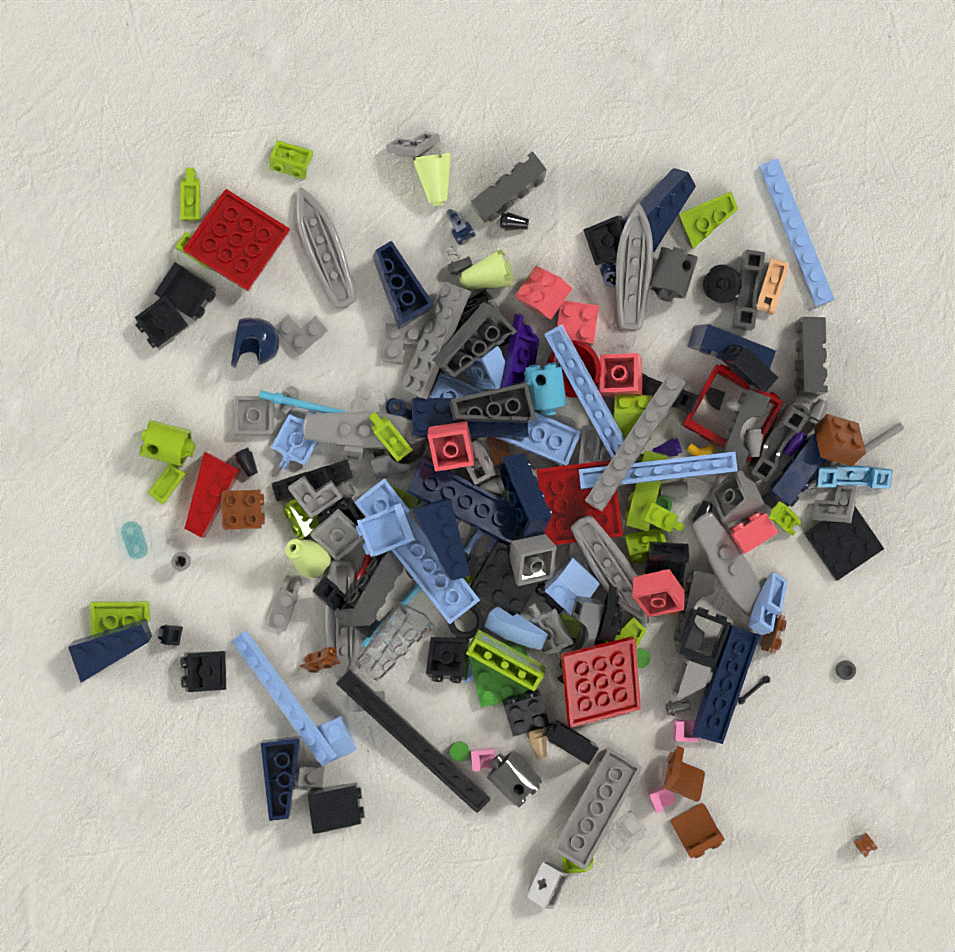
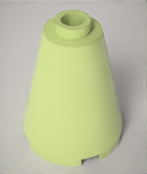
M451 153L413 158V163L428 203H433V206L444 205V201L448 200Z
M503 249L497 250L464 270L462 276L459 277L461 286L463 288L466 287L467 290L513 286L514 276L509 260H504L503 257L506 255Z
M293 539L287 543L285 552L295 569L304 577L317 578L325 573L324 570L330 565L331 555L315 540Z

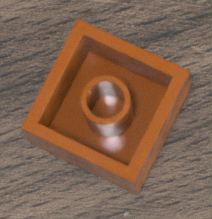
M826 414L814 426L821 458L853 466L866 454L859 423Z

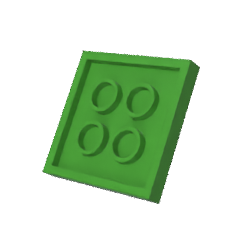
M512 641L502 642L528 657L526 646ZM469 656L481 708L503 703L502 700L510 695H520L530 690Z

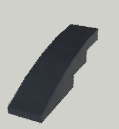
M343 460L271 484L276 500L281 501L294 497L289 491L288 486L305 476L314 490H317L331 480L336 484L353 478L348 460Z

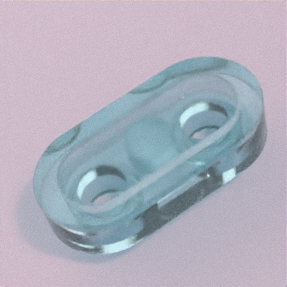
M126 522L121 528V534L127 552L134 559L143 558L148 552V546L142 528L137 522ZM130 527L134 530L131 535L128 533ZM136 545L140 548L138 553L134 552Z

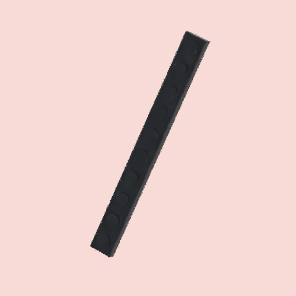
M350 668L336 682V685L476 813L490 801V797Z

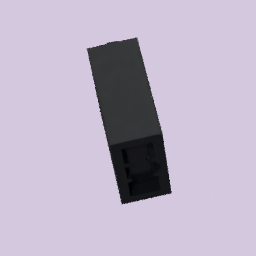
M729 345L724 349L723 355L720 358L751 389L767 392L779 378L746 346Z
M698 606L697 610L691 609L676 652L715 667L731 623L726 621L728 617L717 613L714 617L708 614L709 610ZM696 615L722 625L710 656L685 647Z
M558 720L555 723L551 722L546 730L549 742L587 765L591 763L599 749L595 742Z

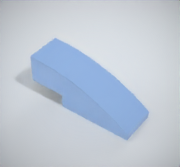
M771 572L755 602L748 625L761 635L773 631L776 615L782 613L787 580L775 572Z
M498 606L489 612L484 625L485 628L507 640L539 650L543 648L548 636L546 632L518 613L512 616Z

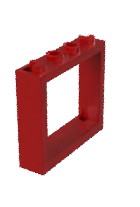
M716 364L698 394L700 397L692 414L687 413L681 426L718 447H724L726 442L724 438L691 420L718 374L744 390L750 389L770 397L769 404L773 406L760 427L764 438L784 402L780 400L781 397L777 396L776 393L771 392L769 394L768 392L751 389L738 375L732 373L728 366L723 364ZM747 456L746 463H749L753 457Z

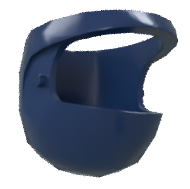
M261 318L239 319L231 366L236 368L240 356L248 352L256 354L258 365L265 364L273 359L279 350V337L275 327L269 321Z

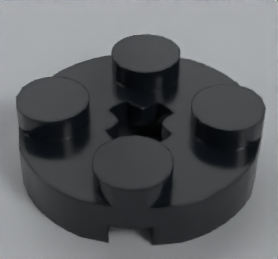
M721 264L709 270L710 272L703 280V290L707 297L717 303L725 304L740 296L742 279L735 268ZM721 279H724V281L727 282V285L724 289H722V287H718V284L721 283Z

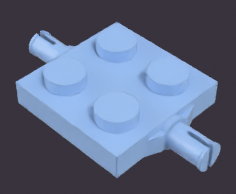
M309 410L308 413H307V414H311V413H312V414H316L315 412H313V411H311V410ZM291 414L288 415L271 448L284 456L278 466L283 470H286L290 460L297 461L306 466L318 444L317 441L305 439L303 433L304 419L296 418Z

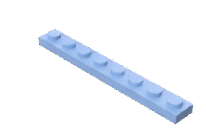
M778 158L760 165V171L815 307L834 300Z
M559 325L544 335L613 459L625 438L563 325Z
M735 452L634 463L620 485L737 472ZM607 466L579 469L581 490L593 488Z
M247 630L242 632L232 641L236 649L241 653L259 681L264 685L293 728L311 750L316 760L319 761L321 766H324L336 757L337 754Z

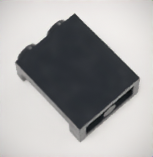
M174 262L154 294L159 298L166 295L176 309L196 321L197 318L200 319L206 311L204 308L207 303H211L214 300L216 289Z
M649 541L644 574L670 569L681 587L684 588L686 563L689 562L688 544Z

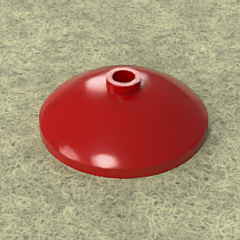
M571 340L597 386L601 377V364L597 354L589 345L581 341ZM553 350L548 357L547 365L548 363L559 362ZM562 368L565 396L578 398Z

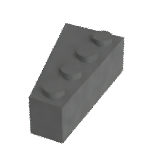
M533 151L527 155L529 159L525 163H517L511 170L510 175L504 174L496 181L495 187L493 185L489 186L471 201V206L484 223L488 220L490 222L494 221L499 217L498 213L503 209L507 211L514 205L516 199H523L530 193L528 190L534 186L537 188L545 182L544 178L547 169Z
M483 302L432 361L446 374L454 378L472 365L480 356L483 357L489 353L488 351L491 348L504 342L505 338L514 335L518 331L493 306Z
M801 317L799 322H796L798 341L795 343V352H798V360H795L797 379L794 381V390H797V395L820 396L828 393V386H824L825 379L827 378V369L823 367V363L827 359L826 348H823V344H826V317Z
M528 383L454 398L449 402L453 421L533 423L536 421Z
M392 550L375 556L365 569L367 574L356 581L355 585L357 588L343 599L346 603L341 610L337 608L333 613L349 627L371 625L376 620V614L385 604V598L394 588L397 577L403 572L404 565Z

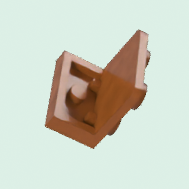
M232 490L221 493L223 529L262 528V525L265 524V515L261 513V505H264V494H261L260 490Z
M677 746L674 752H670L666 762L668 766L664 772L663 788L698 802L702 795L705 772L682 762L684 748Z
M699 803L671 819V824L690 858L694 857L696 859L705 854L704 851L710 848H718L722 845V841L725 840L704 803Z

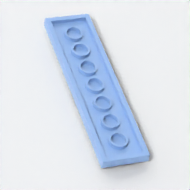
M440 372L429 398H459L486 391ZM534 412L536 421L528 423V438H498L556 464L566 466L569 463L581 431Z
M385 478L354 502L366 518L392 508L399 503L402 504L416 540L392 551L449 624L480 601L464 578L451 581L447 577L426 535L408 513L410 511Z

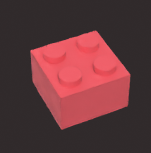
M535 266L514 297L526 308L551 320L572 288L561 277Z
M564 301L559 308L556 327L563 325L571 340L581 341L592 346L594 344L599 306Z
M638 353L600 355L601 377L599 392L604 398L614 397V395H642V357Z
M467 421L429 427L428 440L435 472L474 465V453Z
M755 512L753 515L746 517L747 521L745 523H737L730 527L731 532L728 534L740 552L746 554L776 535L778 531L766 513Z
M670 569L633 577L632 596L647 617L684 610V589Z

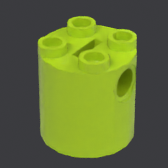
M149 420L147 430L143 429L141 440L144 443L140 448L139 456L182 467L187 457H193L196 443L193 442L191 438L192 432L189 429Z

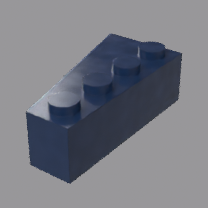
M673 168L639 203L650 224L653 252L661 243L696 187L689 172ZM629 215L624 219V222H625V223H626V221H627Z
M392 241L376 249L372 258L397 327L401 329L429 312L434 303Z
M710 324L694 325L687 345L688 348L706 355L715 356L721 360L720 358L727 346L732 344L746 346L770 369L776 350Z
M815 433L809 436L806 442L798 449L793 456L794 461L791 460L783 468L782 472L784 474L779 475L771 483L770 487L772 489L761 496L763 502L771 509L779 501L787 507H793L799 499L797 495L800 491L804 492L809 486L808 480L818 474L819 465L821 463L824 464L828 460L820 457Z
M524 453L503 457L499 471L505 490L510 491L511 508L515 507L516 510L515 523L522 530V534L519 535L520 539L543 535L552 518V512L546 505L544 493L539 489L537 477L532 473L530 461L526 459Z
M445 498L411 507L447 577L453 581L470 576L451 499Z
M143 619L74 640L68 646L80 682L82 683L147 644L152 638V634L147 620Z
M300 736L269 739L261 742L269 821L289 819L291 815L295 774L301 743Z

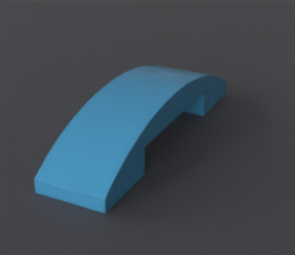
M861 465L819 467L816 486L836 488V485L890 489L893 470Z

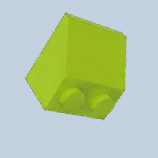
M614 395L612 404L613 418L625 439L653 396Z

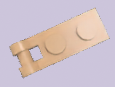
M773 258L770 259L756 303L757 311L763 310L767 311V314H774L789 263ZM765 298L771 299V303H764Z

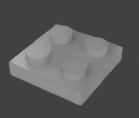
M234 396V434L274 435L273 401L259 398V396Z
M339 509L310 534L336 561L340 560L364 539L363 536L359 537L356 525Z

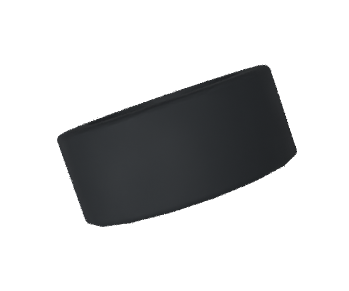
M476 605L469 609L477 617V624L473 630L463 632L455 626L454 621L451 624L448 623L450 631L456 637L471 639L475 636L478 629L482 630L484 618L481 610Z

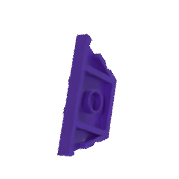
M514 314L512 326L518 332L510 335L501 387H508L514 383L519 384L525 380V368L536 363L540 340L533 333L530 325L523 322L524 317L521 314Z

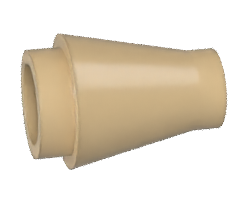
M541 728L530 731L528 739L536 758L542 759L547 757V733Z

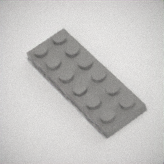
M444 281L443 286L439 290L436 303L432 308L430 318L425 325L421 340L418 342L414 357L411 359L410 367L403 379L402 389L427 400L440 369L432 360L453 337L471 291Z
M607 748L551 850L586 870L642 767L613 749Z

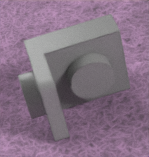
M301 765L300 770H296L295 781L298 782V787L311 786L322 788L325 767Z

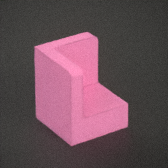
M674 719L673 739L675 741L699 742L698 737L691 735L695 720Z
M494 748L471 749L473 771H480L481 768H493L490 762L495 758Z
M663 786L648 792L656 813L664 811L663 807L676 802L673 792L664 789Z

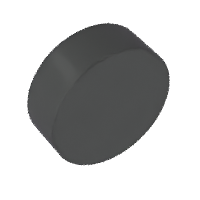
M840 661L836 666V674L843 680H850L856 674V667L850 661Z

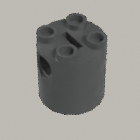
M661 247L650 282V289L655 291L658 299L672 302L673 298H686L698 257L692 254L686 255L683 249L673 247V250Z
M515 750L505 757L502 753H499L490 762L493 769L487 778L514 806L521 807L526 802V797L530 793L533 795L539 790V785L542 783L541 777Z

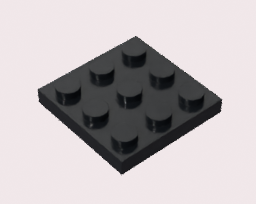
M856 506L854 507L851 523L821 521L803 533L835 581L840 580L884 550V547Z
M497 540L470 587L481 598L514 615L517 613L520 615L539 582L518 586L509 559L510 546Z

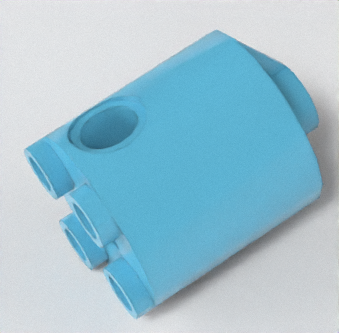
M559 362L548 363L544 367H541L540 364H535L525 368V383H528L534 410H541V416L556 414L557 407L567 405L562 366H559ZM542 375L546 377V382L543 381Z

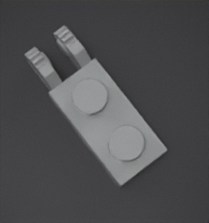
M286 575L282 589L279 590L267 624L282 631L287 630L302 580L298 579L295 582L293 593L287 591L291 581V576Z

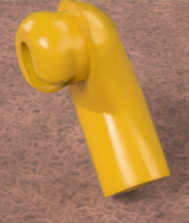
M690 443L686 451L693 456L715 454L716 448L712 444H708L704 448H698L693 443Z

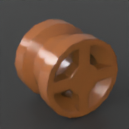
M866 832L862 835L861 839L853 841L865 858L869 855L870 851L878 849Z

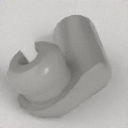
M293 386L287 387L285 390L287 397L299 400L298 390ZM284 404L280 409L288 415L295 406Z

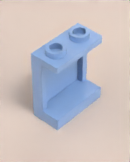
M401 503L362 520H357L358 525L355 526L359 537L363 536L365 540L363 547L366 555L370 554L371 557L378 556L416 540Z

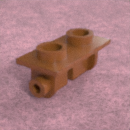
M778 614L776 615L773 631L771 634L767 633L762 636L761 650L769 651V648H771V653H776L777 650H780L782 639H780L781 632L785 631L787 624L785 616L779 615V618H777Z
M330 646L322 649L321 652L317 651L308 654L304 659L305 664L300 665V667L308 670L310 673H318L319 670L332 668L333 665L339 664L341 661L336 659V648Z

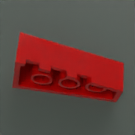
M204 451L184 529L201 538L206 537L222 507L221 493L223 491H231L241 472L240 469Z

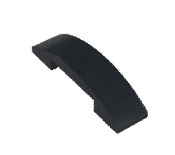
M642 373V395L654 396L663 382ZM683 389L671 407L692 414L700 396Z
M323 576L312 590L334 612L337 608L341 610L346 603L343 601L346 595L326 576ZM376 619L371 625L355 626L354 628L370 638L380 625V622Z

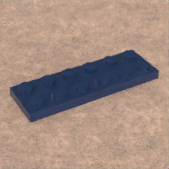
M412 398V437H428V429L432 426L463 422L453 421L449 402L454 398H427V400L424 398ZM467 421L470 438H528V423Z
M422 458L406 493L426 503L449 498L452 501L456 519L508 546L511 544L518 528L515 523V507L511 508L509 502L448 470L435 472L433 462Z
M730 625L716 666L712 669V678L710 683L707 684L691 735L720 744L724 743L760 637L759 634Z

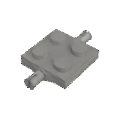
M536 603L531 604L528 608L534 617L528 621L548 634L541 650L537 649L541 657L555 654L559 660L561 650L570 646L574 641L556 609L540 613Z

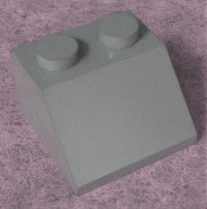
M739 470L728 475L710 492L723 523L751 516L764 505L752 475Z
M546 534L511 541L509 559L518 586L553 578L556 546Z
M684 658L672 695L682 699L704 688L706 683L711 681L713 674L710 672L711 668L705 664Z

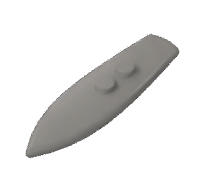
M300 187L297 196L296 215L304 249L333 308L347 307L354 303L357 298L340 239L330 217L321 204L310 193Z
M637 204L629 215L620 237L617 252V326L619 329L628 331L638 330L643 326L653 265L652 233L641 204Z
M374 412L307 414L305 416L303 433L306 440L368 449H387L371 428L375 424L369 416ZM377 413L381 419L386 417L390 420L409 445L428 438L412 437V420L398 415Z
M706 513L693 523L692 527L727 595L741 611L751 617L755 602L761 591L759 582L749 563L713 513Z
M589 515L577 520L571 526V531L606 592H608L609 586L617 587L616 595H619L618 604H620V607L634 618L648 623L649 617H647L632 596L633 577L638 575L629 561L593 516Z
M347 559L331 561L328 579L337 585L339 590L345 595H350L357 588L355 585L354 562ZM326 605V647H335L337 650L336 659L341 661V663L333 665L332 670L336 679L339 680L349 668L353 672L356 668L361 632L345 624Z

